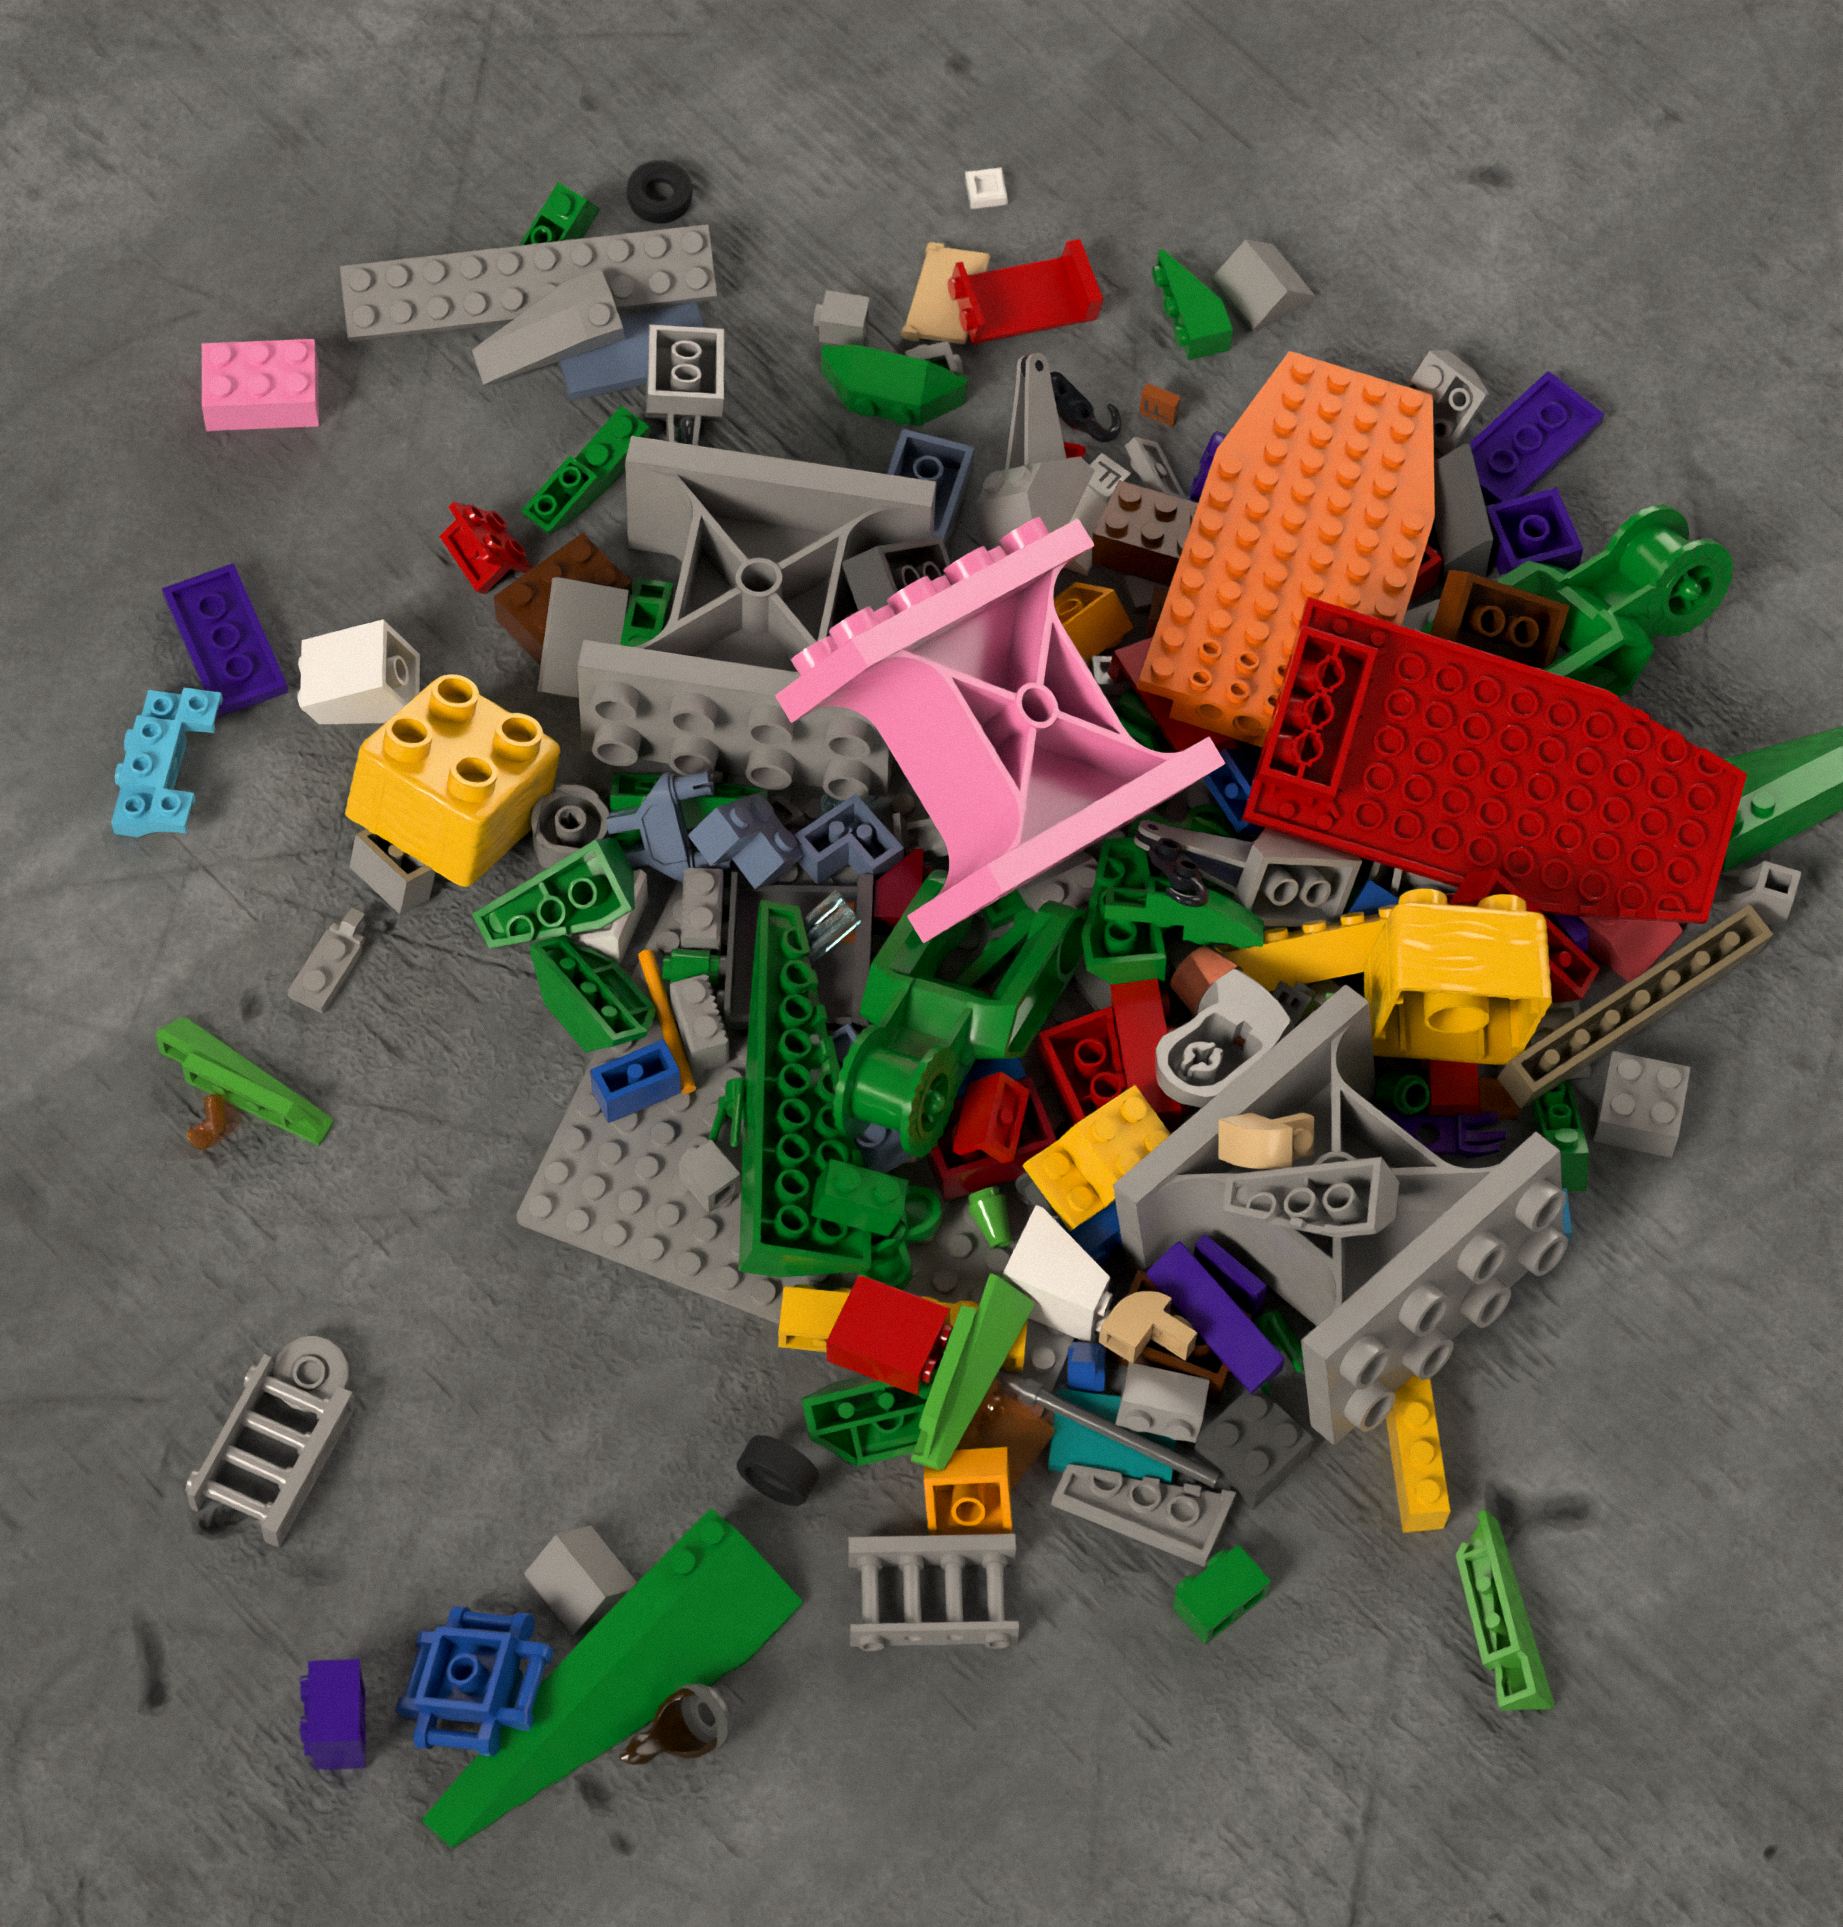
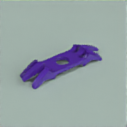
M1398 1111L1383 1113L1434 1154L1463 1155L1466 1158L1491 1155L1500 1151V1144L1495 1142L1506 1139V1131L1487 1132L1471 1130L1498 1121V1111L1479 1115L1457 1113L1456 1116L1400 1115ZM1423 1125H1431L1438 1130L1440 1137L1433 1144H1425L1417 1138L1416 1131Z

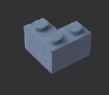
M759 792L716 807L688 834V837L710 866L733 859L755 890L776 882L805 855L798 846L795 836L783 826L774 814L771 804Z
M856 793L794 834L798 846L805 854L797 862L817 885L849 864L857 874H874L875 890V881L904 858V847Z

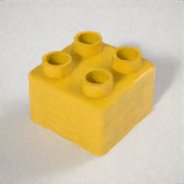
M452 674L444 675L432 681L362 743L358 751V759L355 764L345 815L373 834H377L401 851L431 867L432 870L462 887H468L476 882L514 844L532 830L531 815L536 802L543 795L545 798L554 791L561 749L556 741L543 733L541 725L534 718L521 713H510L479 694L477 686L466 677Z
M1415 889L1402 894L1399 897V904L1391 910L1369 954L1364 969V999L1369 1002L1373 1055L1507 1065L1511 1059L1524 1052L1527 1043L1552 1003L1545 917L1541 913L1526 911V902L1514 895L1500 894L1482 899L1477 907L1447 905V896L1434 889Z

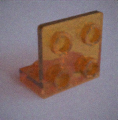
M995 1378L955 1450L1007 1447L1010 1489L1012 1493L1055 1434V1429L1002 1392L1001 1382Z

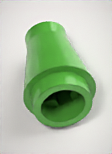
M989 1187L971 1194L968 1197L970 1202L968 1210L988 1241L990 1250L1000 1249L1013 1243L1010 1233L1006 1195L1000 1193L999 1187Z

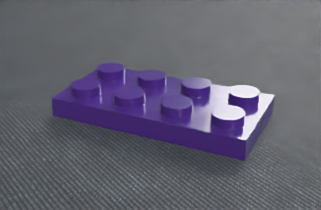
M1547 371L1469 443L1482 495L1493 504L1524 496L1603 423L1605 414L1550 371Z
M234 563L162 588L165 602L203 690L222 694L223 703L219 705L216 718L288 693L286 681Z

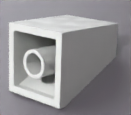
M384 620L302 640L301 657L298 660L301 673V690L298 691V703L300 708L318 724L386 723L419 694L420 654Z
M1036 1205L1003 1272L1002 1279L1032 1300L1034 1308L1028 1318L1090 1343L1095 1332H1100L1102 1323L1111 1313L1109 1307L1113 1294L1108 1292L1110 1276L1044 1208Z

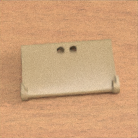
M930 242L926 247V257L906 324L901 331V337L918 342L922 338L965 344L968 331L964 332L961 328L959 321L960 309L957 301L952 300L949 295L948 279L952 276L956 262L963 261L968 275L986 272L990 255L987 253L945 248L942 243Z

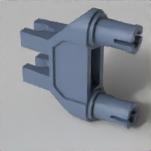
M709 770L676 777L675 774L670 772L663 773L641 805L609 813L610 817L605 819L609 834L640 829L643 843L621 847L631 868L649 865L680 882H683L684 870L687 868L733 869V859L710 866L700 851L695 852L693 848L691 849L680 806L683 799L714 794L713 781L709 782V779L712 778Z

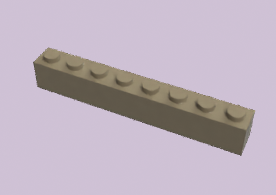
M1750 904L1511 1059L1497 1079L1519 1108L1523 1109L1760 953L1774 934Z

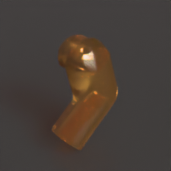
M219 1094L204 1097L203 1103L206 1120L202 1124H196V1129L190 1127L188 1130V1141L197 1149L211 1148L227 1130L223 1096Z

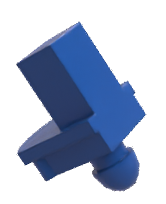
M1072 1342L1071 1346H1068V1389L1095 1394L1105 1390L1106 1381L1104 1345Z

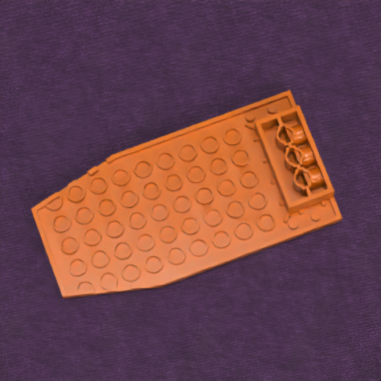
M1289 351L1216 449L1136 689L1174 700L1169 715L1170 718L1263 748L1305 601L1308 597L1402 626L1435 518L1433 395Z

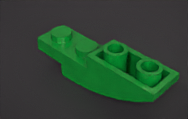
M621 405L575 458L570 455L525 505L521 513L549 535L563 528L591 506L625 472V460L631 436L647 438L652 432L650 427Z
M635 579L632 595L629 596L620 645L628 647L641 645L656 637L666 627L673 596V582Z
M1148 876L1147 890L1107 886L1104 919H1111L1121 924H1131L1134 922L1153 923L1159 927L1181 925L1183 926V940H1190L1199 945L1224 943L1232 944L1237 948L1263 947L1264 921L1244 906L1212 890L1207 889L1210 896L1206 905L1202 907H1188L1177 903L1166 894V889L1171 887L1177 892L1191 895L1188 891H1181L1171 886L1169 878Z

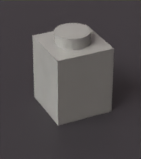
M826 290L823 305L816 304L813 318V326L819 327V342L863 346L869 322L870 297Z
M711 1139L702 1146L695 1145L689 1148L682 1155L681 1161H679V1179L708 1213L741 1191L740 1173Z

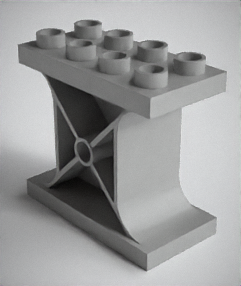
M631 436L625 460L628 548L674 555L683 563L670 619L666 627L656 637L635 647L583 640L577 665L582 750L590 751L600 761L614 766H628L634 764L637 759L667 763L674 771L684 776L704 772V770H709L711 775L714 771L745 775L754 785L770 790L784 789L791 783L823 787L828 795L845 801L855 793L861 800L865 799L868 795L887 797L892 774L893 754L872 722L854 710L829 706L819 708L791 723L775 695L800 677L790 659L812 644L829 636V630L844 620L847 608L854 601L853 594L846 584L845 572L841 562L877 546L934 537L936 482Z
M1346 984L1113 1184L1126 1270L1133 1278L1138 1270L1146 1273L1178 1241L1182 1242L1191 1254L1194 1255L1195 1243L1206 1234L1317 1326L1301 1340L1311 1427L1334 1446L1355 1427L1359 1428L1362 1432H1369L1382 1423L1395 1403L1396 1396L1394 1392L1414 1374L1421 1380H1426L1435 1375L1449 1359L1454 1346L1452 1340L1471 1322L1479 1328H1484L1494 1322L1504 1311L1510 1300V1287L1528 1271L1532 1272L1535 1276H1542L1548 1273L1560 1261L1568 1245V1239L1563 1235L1562 1209L1566 1202V1193L1562 1191L1560 1150L1537 1132L1500 1164L1485 1168H1462L1440 1159L1368 1102L1375 1095L1376 1086L1369 1002ZM1250 1112L1271 1120L1300 1113L1314 1116V1156L1293 1160L1292 1167L1382 1157L1399 1181L1396 1219L1377 1234L1336 1238L1225 1215L1222 1207L1226 1175L1274 1169L1245 1168L1218 1159L1219 1119Z

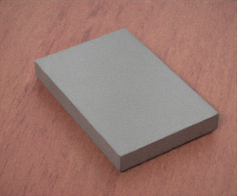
M559 577L552 578L537 692L579 699L577 665L583 640L620 645L629 590Z

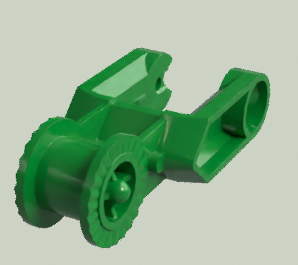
M1662 504L1652 505L1649 508L1641 509L1637 514L1631 515L1625 523L1620 525L1618 531L1611 536L1610 542L1604 551L1572 571L1552 565L1526 561L1497 579L1496 582L1569 605L1558 645L1568 654L1542 670L1608 690L1621 697L1631 690L1653 654L1654 646L1650 639L1658 634L1667 637L1680 636L1700 626L1720 606L1722 598L1727 594L1728 586L1732 581L1734 569L1732 565L1733 559L1729 551L1718 542L1710 539H1700L1689 543V528L1685 517L1673 507ZM1434 619L1423 627L1420 632L1430 634Z
M941 869L932 871L871 964L860 1006V1016L874 1025H869L868 1028L862 1029V1033L856 1036L855 1042L849 1047L848 1055L843 1059V1067L838 1073V1083L835 1087L836 1096L833 1100L834 1125L838 1128L837 1131L849 1137H858L871 1124L900 1132L901 1145L907 1154L915 1157H924L930 1153L931 1149L937 1146L938 1139L944 1134V1128L949 1123L950 1114L954 1109V1100L958 1094L957 1090L976 1059L1024 1057L1082 959L1081 933L1086 921V911L1052 900L1045 902L1037 911L1022 949L994 994H989L933 977L948 952L957 948L964 940L971 926L974 914L923 944L907 916L933 900L942 890L948 876V871Z

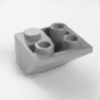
M1447 349L1429 351L1406 386L1433 395L1434 446L1445 455L1454 449L1489 396L1477 373Z

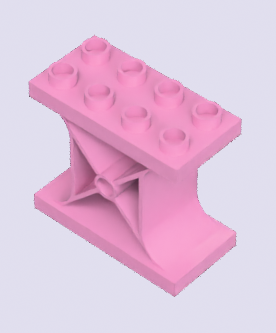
M1036 517L999 540L1008 556H1006L1001 546H997L987 551L985 546L979 547L943 570L945 575L933 581L928 576H925L901 589L886 600L889 605L873 611L871 606H868L832 627L829 630V636L812 644L790 659L800 677L775 695L791 723L819 708L829 706L848 708L866 717L883 737L946 844L949 855V871L940 893L933 900L907 916L923 944L1128 825L1136 818L1145 815L1226 764L1210 737L1184 751L1176 753L1156 752L1136 742L1121 724L1061 624L1053 599L1057 576L1061 569L1095 546L1079 518L1050 533L1041 517Z

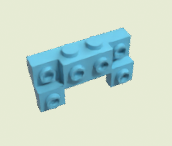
M183 687L182 694L148 690L141 716L136 715L133 729H128L124 740L126 755L124 762H119L115 771V784L120 787L111 821L115 835L138 838L155 832L187 834V822L191 807L195 805V795L192 792L174 790L187 744L185 732H215L214 723L219 705L223 703L221 693Z

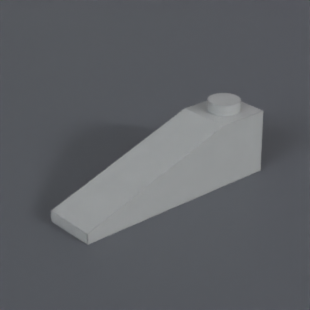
M602 270L566 280L472 349L483 385L486 386L625 340L623 326Z
M1382 1157L1226 1175L1222 1211L1225 1215L1336 1238L1377 1234L1396 1219L1399 1181Z

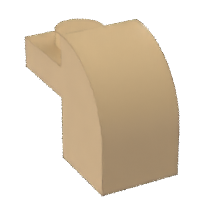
M1250 1112L1219 1119L1218 1159L1251 1169H1282L1292 1167L1293 1160L1314 1156V1116L1300 1113L1271 1120Z
M1141 1291L1123 1298L1113 1308L1100 1327L1099 1343L1127 1361L1134 1363L1152 1339L1186 1361L1195 1348L1197 1332L1193 1330V1326L1183 1317L1173 1315L1172 1317L1169 1315L1171 1297L1159 1292Z

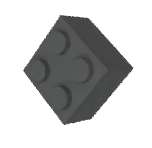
M1260 1388L1252 1394L1246 1390L1197 1436L1194 1456L1203 1465L1219 1472V1479L1233 1492H1236V1495L1254 1510L1310 1456L1314 1437Z

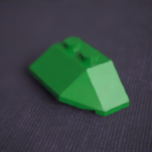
M823 345L822 374L846 409L856 412L861 416H875L892 420L900 425L911 424L920 427L965 405L968 378L960 374L954 375L950 370L930 361L860 345H837L835 347Z
M565 935L530 944V954L544 1005L584 1052L613 1047L647 1036L656 1016L657 1008L616 961L591 948L574 944V940Z
M865 1375L833 1382L801 1398L809 1439L856 1467L911 1454L914 1452L921 1432L919 1424L935 1376L931 1383L924 1382L919 1395Z

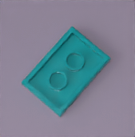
M1057 1389L1058 1396L1116 1423L1120 1396ZM1057 1413L1054 1414L1048 1470L1065 1472L1067 1465L1071 1464L1119 1472L1125 1478L1143 1480V1477L1160 1479L1159 1483L1171 1485L1172 1468ZM1133 1431L1175 1451L1176 1440L1170 1437L1144 1431Z

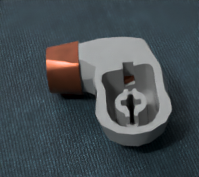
M1203 945L1189 954L1176 969L1171 979L1170 987L1196 1017L1189 1023L1164 1035L1155 1048V1073L1158 1085L1167 1096L1175 1101L1203 1108L1295 1028L1283 1006L1263 985L1243 973V969L1210 945Z

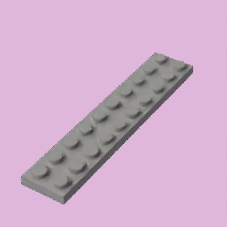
M709 225L340 266L347 337L350 342L508 324L566 280L600 269L611 291L617 311L717 300Z

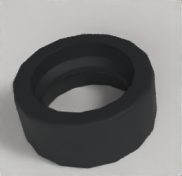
M756 1435L752 1437L737 1461L739 1474L750 1486L763 1495L788 1506L804 1504L819 1479L817 1468L804 1454L785 1442L770 1436Z

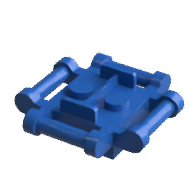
M454 1606L450 1611L446 1627L437 1626L435 1632L420 1631L418 1633L415 1643L418 1650L404 1697L398 1699L395 1712L403 1717L418 1718L414 1730V1745L417 1748L432 1749L434 1746L478 1750L480 1755L493 1757L496 1756L500 1748L499 1733L502 1726H510L522 1731L531 1730L535 1718L531 1713L546 1664H550L554 1649L546 1644L527 1641L532 1636L535 1627V1620L532 1614L518 1612L514 1616L479 1613L471 1612L468 1607ZM521 1659H528L529 1663L523 1680V1672L519 1669ZM438 1719L482 1723L479 1733L436 1729Z

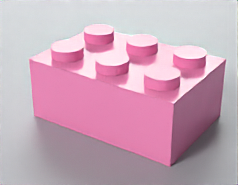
M315 339L202 343V411L206 431L319 427L318 359Z

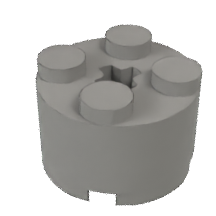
M562 785L555 788V792L545 798L543 795L536 802L531 815L533 845L538 861L543 868L551 867L596 839L610 838L605 820L607 817H610L607 806L599 799V795L593 790L580 785Z

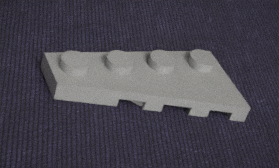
M1068 1464L1053 1495L1051 1505L1205 1567L1233 1505L1236 1492L1222 1490L1221 1493L1203 1491L1201 1490L1202 1486L1184 1483V1487L1161 1484L1159 1483L1160 1479L1143 1477V1480L1122 1477L1119 1472Z

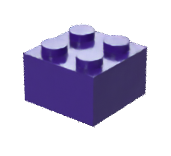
M1557 488L1485 507L1493 536L1490 554L1500 576L1509 573L1526 561L1552 565L1568 571H1572L1580 566L1584 549Z
M360 1659L308 1661V1675L300 1677L301 1701H304L305 1716L300 1717L301 1742H304L305 1756L312 1757L315 1770L366 1768V1686Z

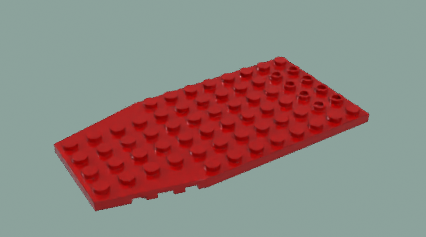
M1308 597L1305 601L1242 820L1458 888L1468 873L1496 869L1543 914L1704 924L1707 922L1747 773L1705 748L1700 749L1685 740V736L1672 728L1669 730L1650 719L1651 716L1638 708L1633 709L1620 701V697L1608 690Z

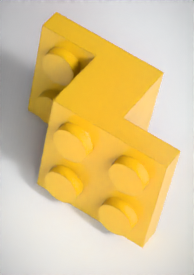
M1134 1085L1076 1123L1058 1141L1029 1159L1022 1166L1071 1232L1114 1203L1113 1184L1171 1134L1136 1085Z

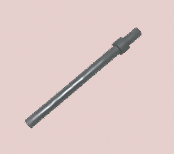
M1000 1368L992 1382L1019 1395L1018 1400L1033 1407L1035 1404L1047 1408L1212 1488L1217 1483L1220 1476L1219 1472L1125 1427L1115 1425L1116 1423L1043 1389L1044 1384L1028 1377L1027 1380H1024Z

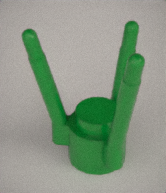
M733 1078L725 1084V1095L719 1097L718 1110L708 1138L714 1144L717 1142L727 1112L728 1116L732 1118L730 1144L732 1147L738 1146L741 1119H744L746 1078Z
M1276 1310L1266 1312L1253 1321L1254 1325L1278 1352L1284 1350L1298 1373L1303 1372L1304 1367L1299 1360L1300 1357L1303 1361L1302 1344L1295 1336L1291 1325L1286 1324L1282 1313ZM1268 1381L1260 1388L1269 1398H1271L1270 1386Z

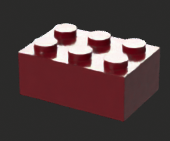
M1031 1076L1016 1080V1082L1029 1089L1030 1092L1014 1160L1004 1164L981 1149L963 1155L953 1152L965 1097L954 1100V1109L950 1114L949 1123L944 1128L943 1136L938 1139L937 1146L933 1147L931 1152L926 1154L944 1202L1018 1179L1019 1176L1026 1172L1022 1166L1024 1163L1057 1141Z

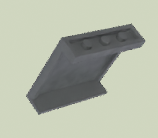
M732 872L731 887H724L723 910H730L729 921H722L721 944L728 945L727 955H720L719 978L726 979L725 990H718L717 993L718 1010L725 1015L726 1029H749L756 930L761 900L800 907L810 947L808 956L812 970L815 969L819 983L816 988L820 1004H824L827 1021L825 1022L827 1030H838L848 1023L852 1024L855 1031H862V1029L868 1028L869 1021L860 1016V1006L872 964L874 874H858L857 886L766 885L755 890L752 885L739 884L738 872ZM817 902H856L855 943H817Z

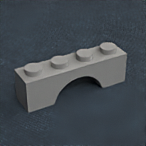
M1767 861L1744 870L1730 869L1723 872L1721 869L1711 907L1735 914L1750 904L1764 923L1785 928L1802 872Z

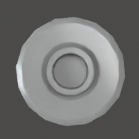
M318 1336L300 1337L287 1344L278 1354L273 1368V1377L325 1399L326 1397H332L337 1386L346 1389L349 1381V1365L342 1350L330 1340ZM283 1400L293 1409L306 1413L310 1412L308 1410H305L299 1406H296L292 1403Z

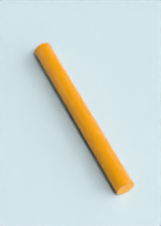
M643 950L638 954L653 1005L657 1008L656 1014L662 1034L680 1070L681 1093L689 1094L696 1090V1085L653 950Z

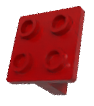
M455 501L448 506L456 520L439 537L476 592L486 594L510 569L527 573L531 569L530 564L524 557L526 555L525 549L519 542L511 538L505 529L507 523L501 515L492 510L489 512L479 509L472 504L465 505Z

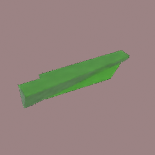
M178 1018L160 1028L155 1035L159 1053L182 1064L186 1083L317 1146H320L334 1123L333 1118L188 1018Z
M990 1273L978 1311L964 1305L960 1307L919 1424L921 1432L912 1454L911 1462L936 1470L945 1469L1034 1308L1031 1299L998 1275Z
M1483 1509L1476 1516L1479 1524L1468 1544L1462 1542L1455 1554L1482 1664L1488 1670L1495 1668L1497 1703L1501 1710L1552 1709L1555 1707L1499 1522L1487 1510Z

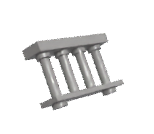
M264 1354L258 1366L252 1365L248 1370L243 1384L245 1389L201 1469H195L191 1473L185 1491L187 1492L190 1507L194 1511L199 1512L206 1497H209L259 1519L264 1541L280 1548L355 1410L353 1392L337 1386L331 1398L326 1397L322 1399L274 1378L272 1357ZM264 1392L317 1414L319 1421L313 1432L308 1431L303 1434L255 1413L254 1410ZM245 1427L298 1449L300 1456L294 1467L289 1466L284 1469L236 1448L235 1445ZM226 1461L279 1484L278 1488L281 1491L275 1502L264 1504L215 1482Z
M1015 1534L848 1537V1568H857L861 1571L863 1624H850V1647L859 1646L864 1651H878L883 1649L884 1646L985 1644L988 1648L1001 1649L1008 1647L1010 1643H1018L1019 1621H1005L1003 1568L1007 1565H1015ZM966 1565H982L983 1568L987 1569V1622H963L961 1569L965 1568ZM924 1566H941L945 1570L946 1622L921 1623L920 1570ZM882 1567H899V1569L903 1570L905 1623L879 1624L878 1571Z

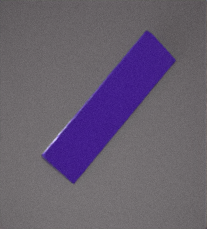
M1178 1241L1146 1272V1276L1160 1292L1172 1298L1171 1304L1193 1326L1198 1335L1250 1394L1283 1371L1285 1362L1283 1356L1182 1242Z

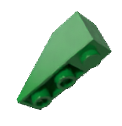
M557 182L519 246L583 239L601 208Z
M1164 249L1158 250L1156 266H1152V276L1156 288L1162 287L1165 314L1168 318L1172 317L1175 326L1173 331L1177 346L1184 348L1188 360L1230 351L1233 329L1223 301Z
M1564 1081L1532 1102L1535 1132L1560 1150L1562 1189L1567 1188V1192L1586 1191L1589 1150L1570 1081Z

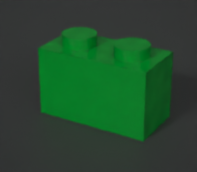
M830 1159L816 1181L811 1216L889 1237L903 1216L908 1180Z
M1239 1544L1229 1552L1223 1549L1216 1553L1206 1565L1208 1568L1197 1577L1194 1574L1187 1576L1175 1588L1174 1611L1205 1645L1269 1594L1271 1580Z

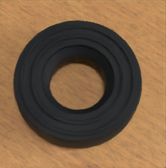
M656 160L644 163L633 171L628 180L627 200L629 206L639 218L647 222L663 224L675 221L682 217L691 205L693 189L690 177L682 167L673 162ZM664 182L673 188L674 194L666 201L657 202L647 197L646 189L653 183Z

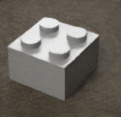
M1612 1051L1605 1073L1593 1142L1672 1158L1679 1138L1691 1067Z

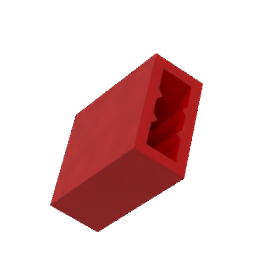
M858 1275L826 1341L827 1361L919 1395L924 1382H932L939 1363L935 1358L940 1348L946 1349L953 1329V1326L950 1325V1308Z

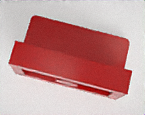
M1003 1072L970 1082L965 1095L953 1152L963 1155L981 1149L1002 1164L1013 1161L1030 1090Z

